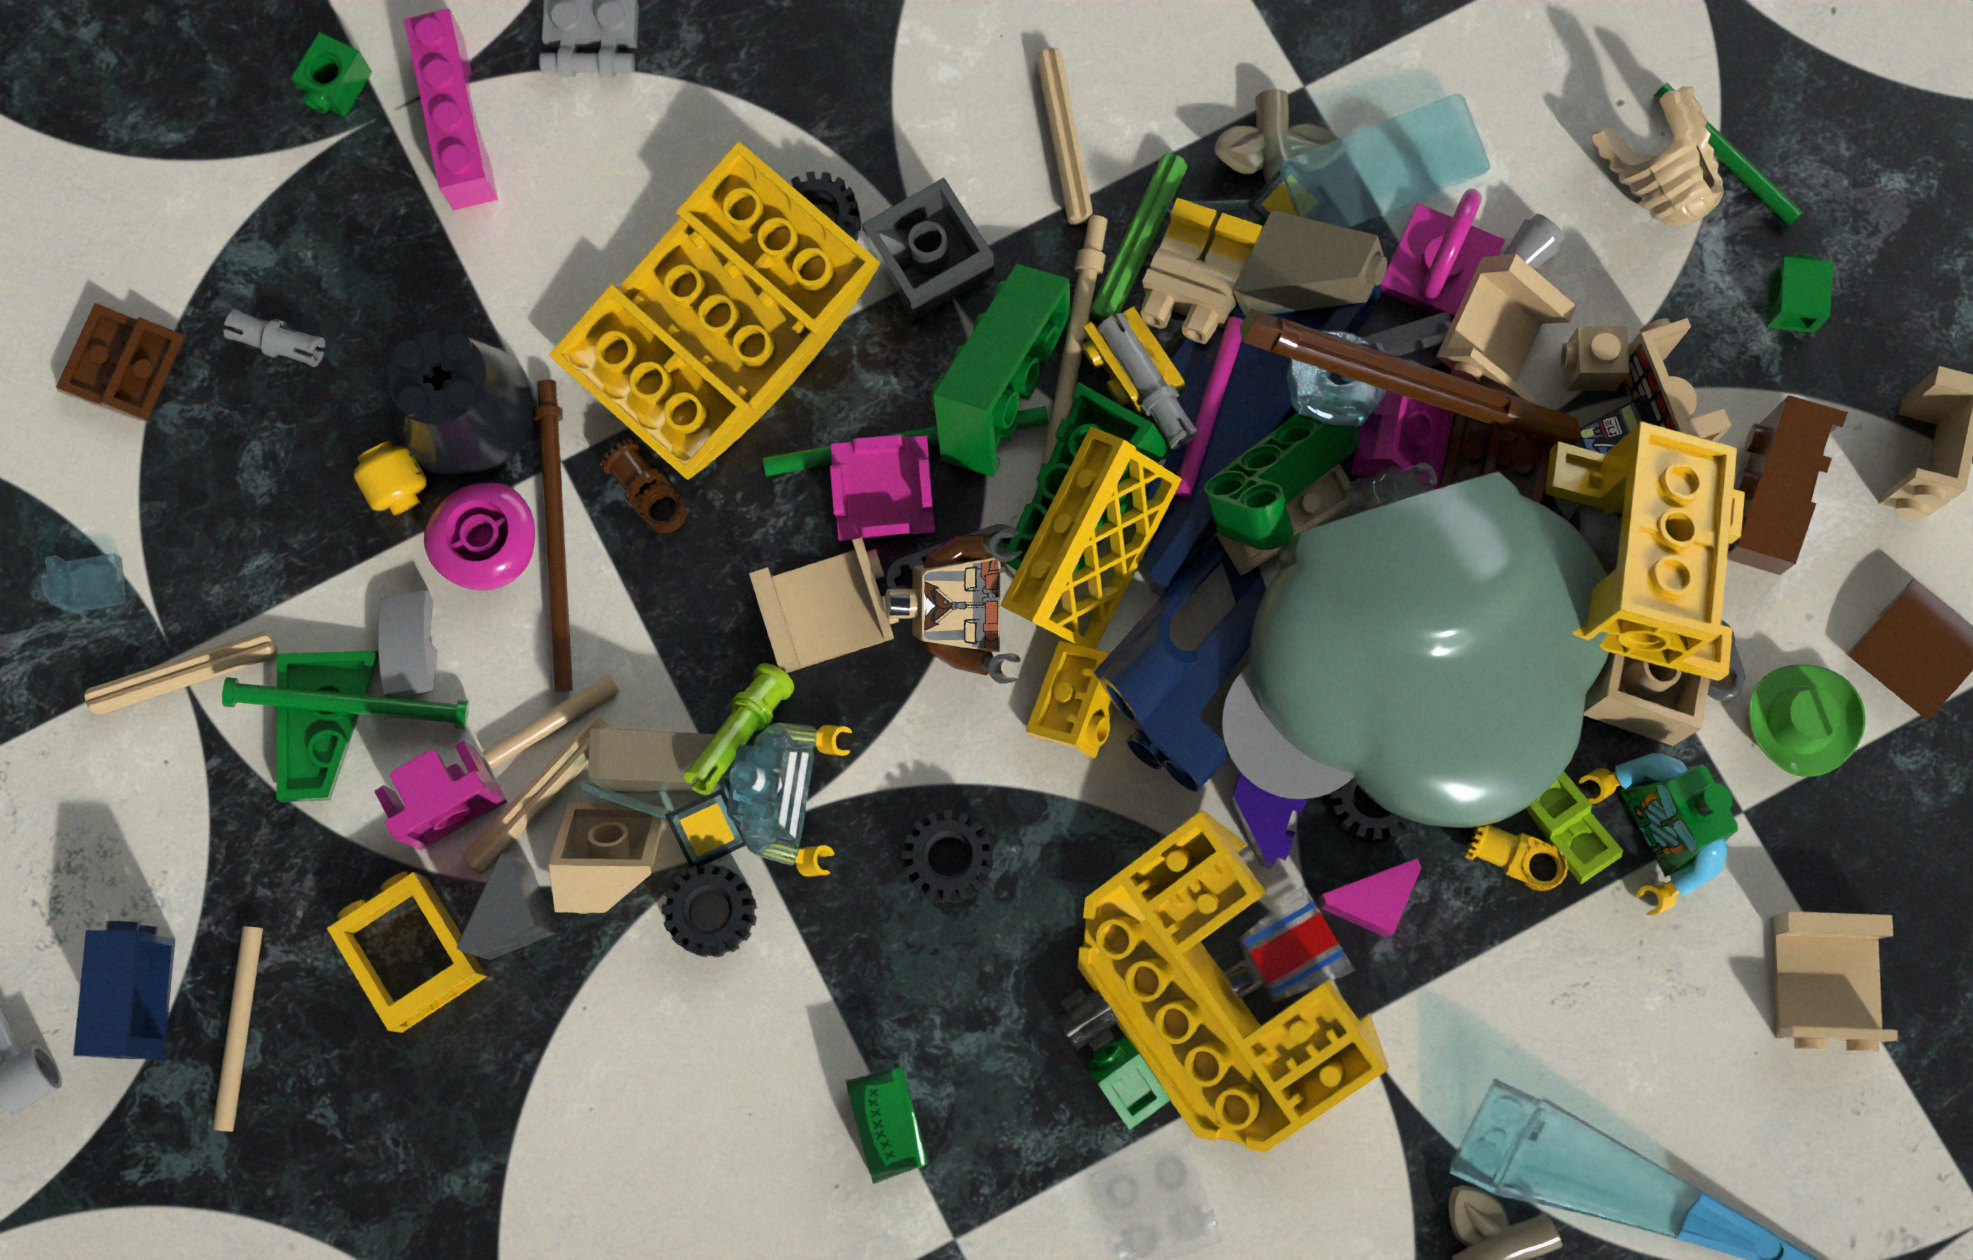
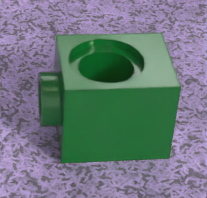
M319 32L291 79L303 94L301 100L307 106L322 114H326L330 110L346 117L370 77L372 70L358 50ZM337 74L331 82L323 83L327 77Z
M1794 254L1784 257L1769 274L1766 328L1815 333L1830 317L1833 262L1819 261L1810 254Z

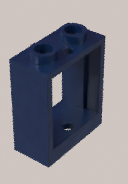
M106 921L105 930H86L73 1056L164 1060L175 939L159 936L158 927L139 925L138 922Z

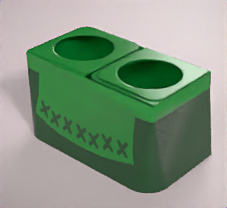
M903 1068L845 1080L873 1184L929 1164Z

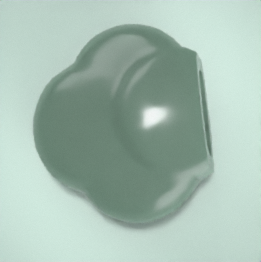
M1495 472L1300 532L1289 538V542L1283 545L1279 561L1280 570L1267 587L1254 617L1250 638V666L1253 686L1265 715L1277 731L1293 747L1321 764L1351 773L1354 776L1352 779L1374 802L1387 811L1426 825L1469 828L1500 822L1528 807L1551 787L1571 761L1578 746L1583 725L1586 694L1601 672L1609 655V652L1599 646L1608 635L1607 632L1601 631L1590 641L1572 634L1581 627H1586L1592 588L1606 578L1607 574L1595 551L1571 523L1542 504L1521 495L1515 485L1500 472Z

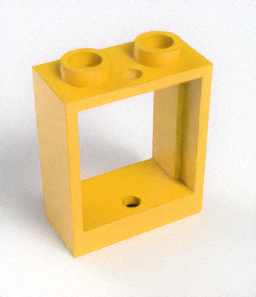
M401 872L391 877L380 886L382 893L368 902L359 900L348 905L337 914L339 921L327 928L387 1030L403 1033L487 977L475 955L456 949L462 937L461 932L427 877L415 872L409 875L407 872ZM413 896L454 964L394 1003L353 934Z

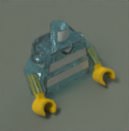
M774 723L755 738L754 746L739 745L736 751L734 767L729 774L731 787L727 815L740 827L749 851L755 855L788 866H792L795 862L798 871L803 876L812 877L830 874V871L822 870L819 867L817 856H834L832 848L826 845L799 848L815 753L811 750L816 746L824 754L838 756L849 754L850 750L837 748L836 737L840 732L852 733L850 728L823 725L816 731L814 726Z

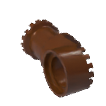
M629 439L627 442L622 441V444H616L617 450L615 451L611 448L609 451L612 454L606 453L604 455L605 458L602 459L600 468L604 473L612 474L626 490L624 493L625 498L652 530L662 534L678 530L685 522L687 516L686 505L678 492L658 469H651L638 453L639 446L634 440ZM663 498L672 499L676 503L674 515L666 521L654 520L651 517L653 504Z

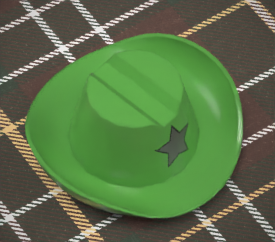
M1788 665L1769 672L1755 686L1749 707L1750 727L1759 748L1782 770L1801 777L1819 776L1838 768L1853 754L1865 730V709L1855 687L1840 674L1813 665Z

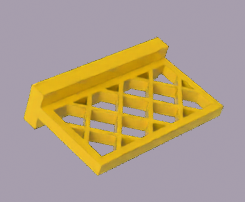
M1090 426L1000 606L1076 645L1096 649L1182 478L1137 451L1136 447L1126 440ZM1129 463L1130 478L1118 484ZM1160 478L1162 481L1153 499L1146 501L1145 484ZM1132 491L1134 509L1121 515L1119 497ZM1106 508L1108 522L1096 528ZM1135 522L1136 533L1132 541L1124 545L1122 529ZM1110 535L1111 553L1098 559L1096 542ZM1084 551L1085 567L1073 572ZM1113 566L1114 576L1109 586L1102 589L1100 573ZM1087 580L1089 597L1076 603L1074 587ZM1060 597H1062L1063 611L1051 616ZM1091 610L1092 619L1082 637L1079 634L1077 617Z

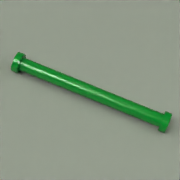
M226 677L222 691L223 707L234 708L237 703L454 723L455 729H466L469 714V700L458 699L457 704L253 685L239 683L238 678Z

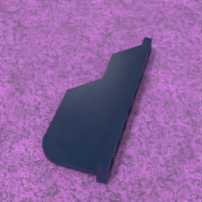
M1381 284L1374 286L1367 302L1270 315L1352 341L1381 300ZM1237 302L1230 313V317H1238L1244 320L1247 315H1243ZM1220 327L1216 328L1206 344L1186 338L1171 359V362L1185 383V388L1178 391L1179 396L1177 400L1193 426L1225 329ZM1241 340L1191 498H1182L1174 494L1144 554L1147 577L1152 592L1162 597L1200 555L1217 532L1204 490L1205 484L1210 478L1302 410L1330 371L1244 343ZM1181 441L1179 442L1180 447L1174 449L1163 464L1164 468L1175 475H1178L1187 444L1182 446ZM1160 478L1151 481L1146 488V501L1153 499L1162 481Z

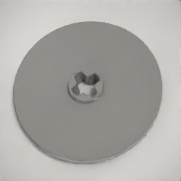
M1250 664L1238 675L1225 700L1222 729L1224 741L1232 761L1250 782L1276 796L1291 799H1309L1331 793L1354 777L1349 772L1321 764L1293 747L1277 731L1265 715L1253 686Z

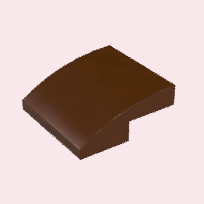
M94 303L56 388L61 393L90 404L148 422L186 337L183 334L138 317L137 320Z
M1457 414L1440 488L1500 472L1516 486L1521 495L1543 505L1550 449L1554 445Z
M1913 578L1879 614L1880 618L1846 654L1928 721L1973 671V626Z

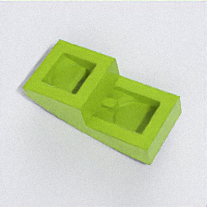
M1563 771L1551 787L1526 807V810L1549 844L1562 850L1563 855L1567 858L1568 869L1578 882L1583 884L1621 858L1623 850L1591 813L1592 804Z

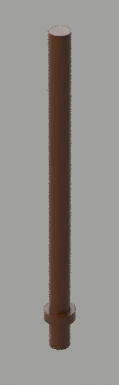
M540 380L537 382L538 407L534 409V420L539 422L553 691L567 692L573 690L559 440V421L563 420V409L558 406L556 381Z

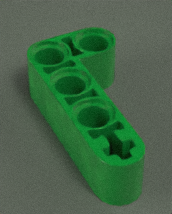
M1329 394L1317 398L1210 478L1205 484L1204 490L1217 532L1220 535L1260 550L1276 549L1289 542V538L1294 536V529L1287 503L1359 447L1360 438L1347 396Z

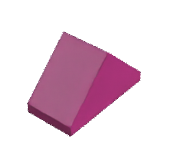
M1418 858L1324 893L1317 898L1321 909L1387 938L1394 934L1421 870V865Z

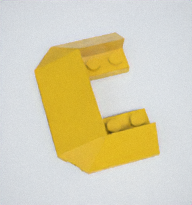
M1202 810L1085 898L1083 918H1086L1083 946L1079 948L1077 967L1128 1041L1140 1053L1171 1099L1170 1101L1196 1137L1212 1141L1217 1139L1245 1145V1149L1266 1153L1385 1073L1389 1066L1371 1014L1369 1013L1361 1020H1358L1329 979L1262 1026L1239 994H1236L1232 984L1201 941L1267 892L1238 854L1248 844Z

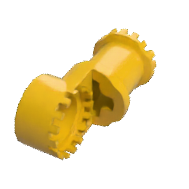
M1489 824L1478 826L1474 829L1473 833L1476 835L1475 837L1471 836L1470 840L1473 841L1469 842L1465 854L1467 859L1473 860L1478 857L1505 868L1506 875L1523 881L1525 885L1533 890H1551L1562 883L1563 879L1567 876V858L1563 855L1562 850L1527 834L1521 833L1516 836ZM1535 854H1547L1556 862V875L1551 881H1539L1530 873L1529 862Z

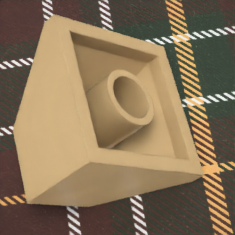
M567 803L548 864L555 912H576L580 914L606 913L651 875L666 814L665 804Z

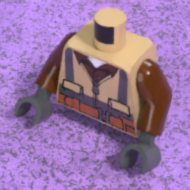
M1007 528L993 537L989 534L951 538L927 554L924 565L913 567V589H887L885 597L887 618H912L913 636L924 641V646L928 653L954 669L984 676L990 674L991 678L1000 684L1017 681V678L1005 676L1002 673L1001 665L1004 660L1021 662L1019 656L1014 653H1005L993 657L992 652H1000V563L1013 560L1022 553V551H1006L1002 545L1003 537H1015L1019 534L1018 531L1014 528Z

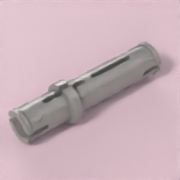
M1117 313L1115 315L1117 322H1115L1113 316H1110L1099 325L1097 331L1103 337L1140 393L1143 404H1141L1142 410L1147 416L1154 418L1169 442L1171 449H1178L1180 447L1179 441H1181L1182 446L1188 444L1198 435V430L1193 426L1177 400L1179 393L1173 385H1167L1126 320V316L1123 313Z

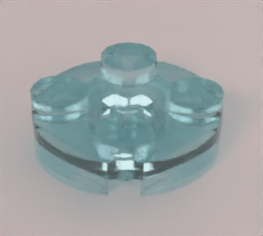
M1324 331V333L1370 347L1367 342L1356 335L1342 331ZM1291 359L1287 371V384L1293 396L1292 405L1303 416H1312L1321 422L1332 425L1359 426L1364 424L1368 417L1378 408L1386 393L1385 389L1340 375L1341 379L1348 381L1349 384L1337 385L1329 380L1330 371Z

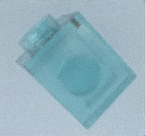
M112 553L65 561L57 555L45 558L46 572L42 574L41 585L43 593L50 604L68 613L126 604L122 558L117 554Z

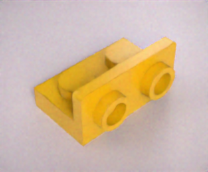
M1133 306L1123 312L1135 335L1140 340L1167 385H1173L1177 392L1185 388L1184 379L1135 307ZM1090 321L1085 324L1083 330L1087 342L1082 344L1081 347L1087 359L1095 370L1103 366L1111 380L1106 382V385L1117 404L1121 406L1128 404L1135 414L1141 415L1144 411L1141 408L1143 401L1140 393L1093 323Z
M1059 640L1025 732L1034 738L1071 747L1087 757L1096 758L1100 746L1106 742L1109 736L1110 718L1115 705L1106 693L1102 683L1095 676L1094 671L1110 653Z

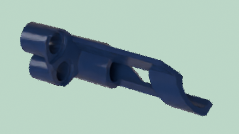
M1217 536L1094 671L1095 676L1102 683L1114 705L1135 729L1126 740L1128 747L1134 755L1153 769L1159 770L1165 767L1179 784L1193 792H1198L1229 757L1226 744L1222 738L1198 716L1250 647L1254 617L1266 591L1259 566L1246 574L1240 575ZM1222 562L1236 604L1195 650L1183 651L1177 648L1171 640L1169 633L1170 619Z

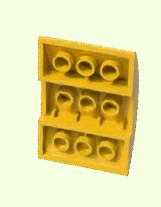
M740 141L733 146L678 208L676 214L680 218L621 285L616 288L611 284L548 355L687 480L704 469L737 441L795 382L844 321L880 265V262Z

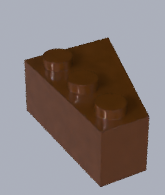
M1788 395L1760 424L1754 423L1745 442V451L1751 453L1747 469L1742 468L1733 488L1745 492L1741 537L1732 544L1728 543L1727 560L1777 575L1783 574L1796 564L1817 504L1811 501L1819 471L1827 473L1832 460L1831 457L1823 455L1829 434L1836 427H1843L1848 412Z

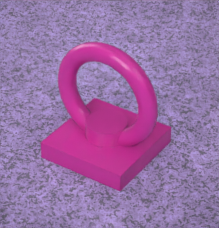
M1472 188L1464 192L1453 217L1417 203L1381 283L1382 293L1434 315L1449 311L1451 321H1453L1481 258L1498 256L1505 242V239L1471 225L1482 200V195L1477 189Z

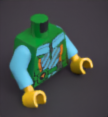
M1662 753L1648 754L1616 765V771L1614 772L1605 768H1596L1579 780V784L1587 780H1594L1599 784L1601 792L1588 798L1591 804L1604 800L1614 793L1617 786L1622 785L1624 789L1620 792L1665 877L1670 875L1671 880L1667 883L1658 881L1645 885L1637 891L1636 898L1654 892L1658 897V906L1647 912V915H1655L1670 910L1676 903L1677 894L1680 893L1685 896L1718 876L1723 869L1728 851L1726 841L1738 831V824L1730 811L1732 796L1727 787L1715 783L1708 768L1703 764L1686 767L1682 761Z

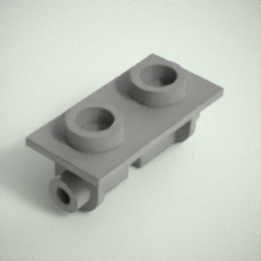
M1449 311L1357 339L1360 345L1431 367L1443 363L1436 356L1452 321Z

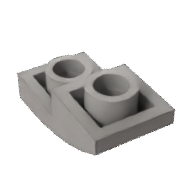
M426 590L380 598L378 651L381 683L385 697L398 698L434 691L437 650L429 640L433 599Z

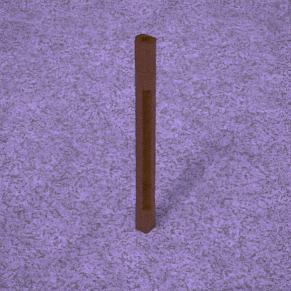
M1250 309L1239 328L1244 343L1552 445L1562 442L1575 446L1582 432L1576 417L1281 317Z

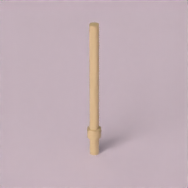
M1093 215L1089 217L1084 247L1077 253L1074 270L1078 273L1041 467L1043 463L1048 464L1057 443L1056 431L1062 418L1067 419L1073 404L1071 396L1077 383L1083 352L1081 345L1085 342L1083 326L1089 321L1096 279L1102 276L1106 258L1105 254L1102 253L1108 220L1102 216Z

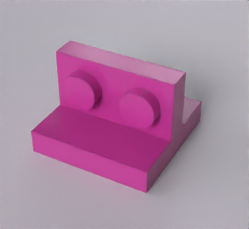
M1369 384L1359 432L1360 444L1355 451L1351 474L1360 480H1404L1421 493L1439 489L1454 412Z

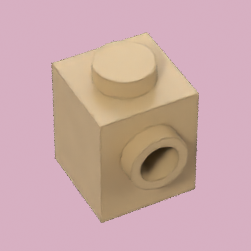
M1627 326L1577 327L1569 341L1563 343L1561 349V368L1563 372H1566L1567 391L1617 390L1630 373Z

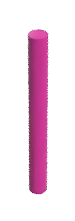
M1228 318L1194 423V427L1198 430V435L1187 444L1177 475L1182 478L1175 492V495L1179 497L1191 498L1242 340L1239 328L1244 320L1241 318Z

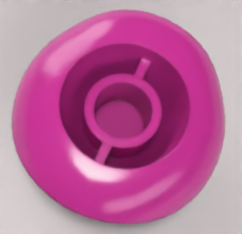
M499 483L471 484L451 493L435 509L424 532L425 551L433 567L452 583L478 591L501 588L519 577L531 560L535 544L534 519L528 504L517 491Z

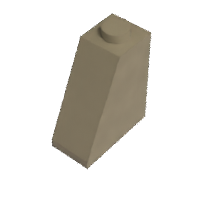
M1272 210L1232 290L1243 315H1247L1250 309L1270 315L1367 302L1374 286L1382 283L1387 270V258L1384 257L1377 235Z
M589 728L588 779L607 793L696 792L691 789V786L698 778L695 777L690 784H686L684 773L693 765L715 734ZM734 761L714 786L713 791L721 789L725 791V778L733 777Z

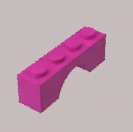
M450 8L404 19L440 191L453 210L498 200L490 158L485 148L472 104L469 88V76L472 73L464 35Z

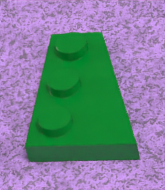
M349 651L277 654V687L366 695L379 659V652ZM277 707V801L331 800L359 714Z

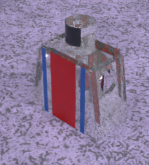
M1302 886L1237 940L1246 959L1222 973L1237 999L1262 985L1271 1001L1276 1002L1317 987L1328 979L1333 981L1344 977L1355 970L1305 886Z

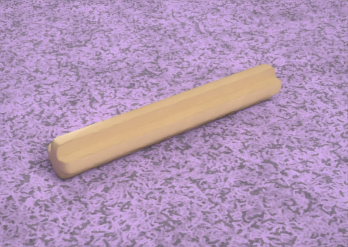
M1057 48L1041 50L1037 54V66L1067 219L1072 225L1087 223L1089 217L1093 214L1062 54Z
M262 631L88 688L84 695L87 707L91 713L101 715L275 658L278 654L276 641L272 634Z
M598 715L593 716L465 851L463 859L473 870L481 874L486 873L498 860L500 854H504L589 763V728L613 729L604 719Z

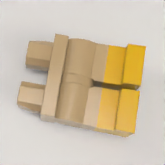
M1177 198L1170 213L1171 222L1160 248L1153 257L1150 269L1147 270L1142 281L1145 297L1141 316L1146 324L1161 329L1166 328L1173 311L1187 317L1182 326L1183 335L1190 340L1206 344L1217 327L1223 329L1226 327L1230 313L1237 304V299L1232 289L1263 227L1225 213L1221 214L1218 221L1216 210Z

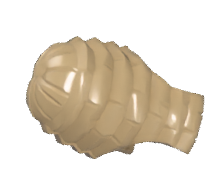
M1682 86L1677 91H1668L1659 100L1674 140L1657 156L1641 157L1624 144L1614 127H1602L1592 133V141L1598 147L1599 156L1609 160V168L1619 174L1620 183L1629 185L1632 195L1641 197V207L1650 211L1653 219H1659L1670 226H1685L1708 215L1719 204L1724 193L1723 180L1718 174L1719 164L1713 159L1714 148L1707 143L1710 139V132L1706 128L1707 119L1702 113L1701 104L1695 98L1694 88Z

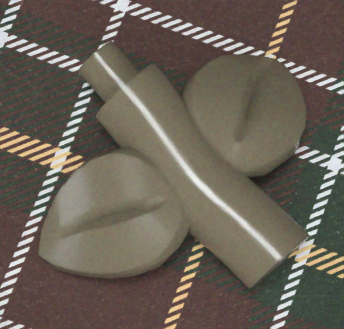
M1280 89L1267 90L1255 97L1256 128L1251 126L1228 128L1220 135L1214 148L1215 154L1237 172L1251 174L1262 169L1265 185L1289 160L1302 173L1314 172L1331 164L1345 151L1344 142L1335 134L1319 125L1306 123L1293 125L1289 128L1288 93ZM1288 167L1268 189L1274 191L1289 175L1298 183L1297 173L1291 167Z
M1461 1185L1452 1188L1448 1206L1450 1224L1456 1239L1468 1248L1452 1256L1451 1260H1528L1562 1247L1560 1236L1546 1213L1509 1225L1503 1204L1494 1195L1472 1186Z

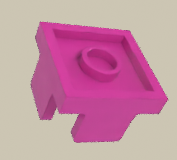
M902 435L856 438L852 439L853 442L830 444L834 515L837 518L839 541L854 540L860 537L862 539L936 533L927 436L902 437Z
M465 740L455 744V748L469 772L467 775H465L458 764H452L446 768L440 755L435 750H429L390 773V777L405 804V808L394 790L384 785L374 790L388 817L384 822L393 839L421 851L508 802L499 784L492 780L474 746Z

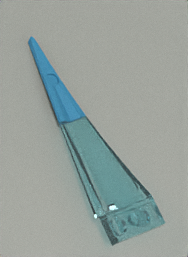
M1495 1078L1450 1163L1451 1174L1498 1196L1631 1226L1746 1260H1819L1542 1096L1541 1099H1538Z

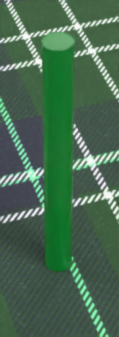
M1665 83L1653 97L1660 103V98L1666 92L1676 90L1668 83ZM1707 121L1706 128L1710 132V139L1707 143L1714 148V155L1779 218L1790 226L1803 212Z

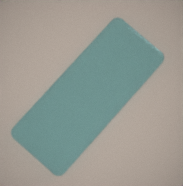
M1453 94L1290 157L1281 163L1279 170L1297 216L1349 228L1478 177L1489 170L1490 162L1465 98L1461 94Z

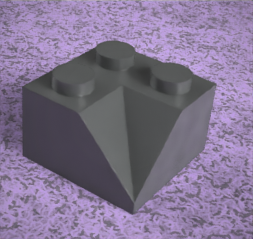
M944 177L862 224V228L891 287L913 322L995 275L994 255Z

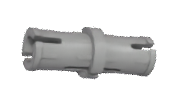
M232 310L226 318L224 325L234 328V330L224 329V336L229 340H236L261 348L262 353L270 357L282 355L307 363L312 367H316L322 360L324 351L315 349L316 346L325 347V340L322 337H315L288 328L286 322L278 319L269 322L242 313L239 310Z

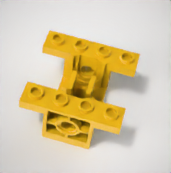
M1640 422L1606 454L1562 442L1556 443L1550 449L1545 494L1604 509L1603 514L1611 515L1614 512L1619 514L1623 512L1617 569L1592 588L1586 627H1581L1572 634L1590 641L1601 631L1607 632L1608 635L1599 645L1607 652L1717 681L1729 675L1733 628L1721 625L1728 543L1732 544L1741 537L1745 492L1733 489L1737 455L1736 447Z

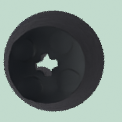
M430 330L420 333L411 339L401 341L393 350V359L388 371L392 427L399 444L407 447L419 466L425 470L434 473L437 477L453 481L483 479L506 468L507 465L505 463L520 450L527 437L531 438L536 423L534 420V409L537 408L535 392L528 376L519 363L501 348L462 333L449 330Z

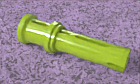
M761 663L754 670V680L745 692H739L732 699V713L693 765L684 773L686 784H690L695 777L698 778L691 786L692 790L702 795L712 793L714 786L754 732L768 727L772 722V712L781 700H786L794 692L793 681L781 668L773 664Z

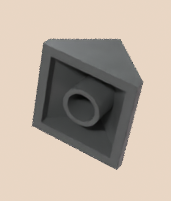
M502 853L500 854L456 949L491 960L556 934L533 868Z

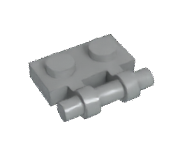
M544 0L542 41L546 48L560 49H558V53L540 54L541 72H558L560 77H575L576 72H600L601 77H616L617 72H634V54L618 53V49L637 48L639 13L637 0ZM578 48H601L599 53H577Z

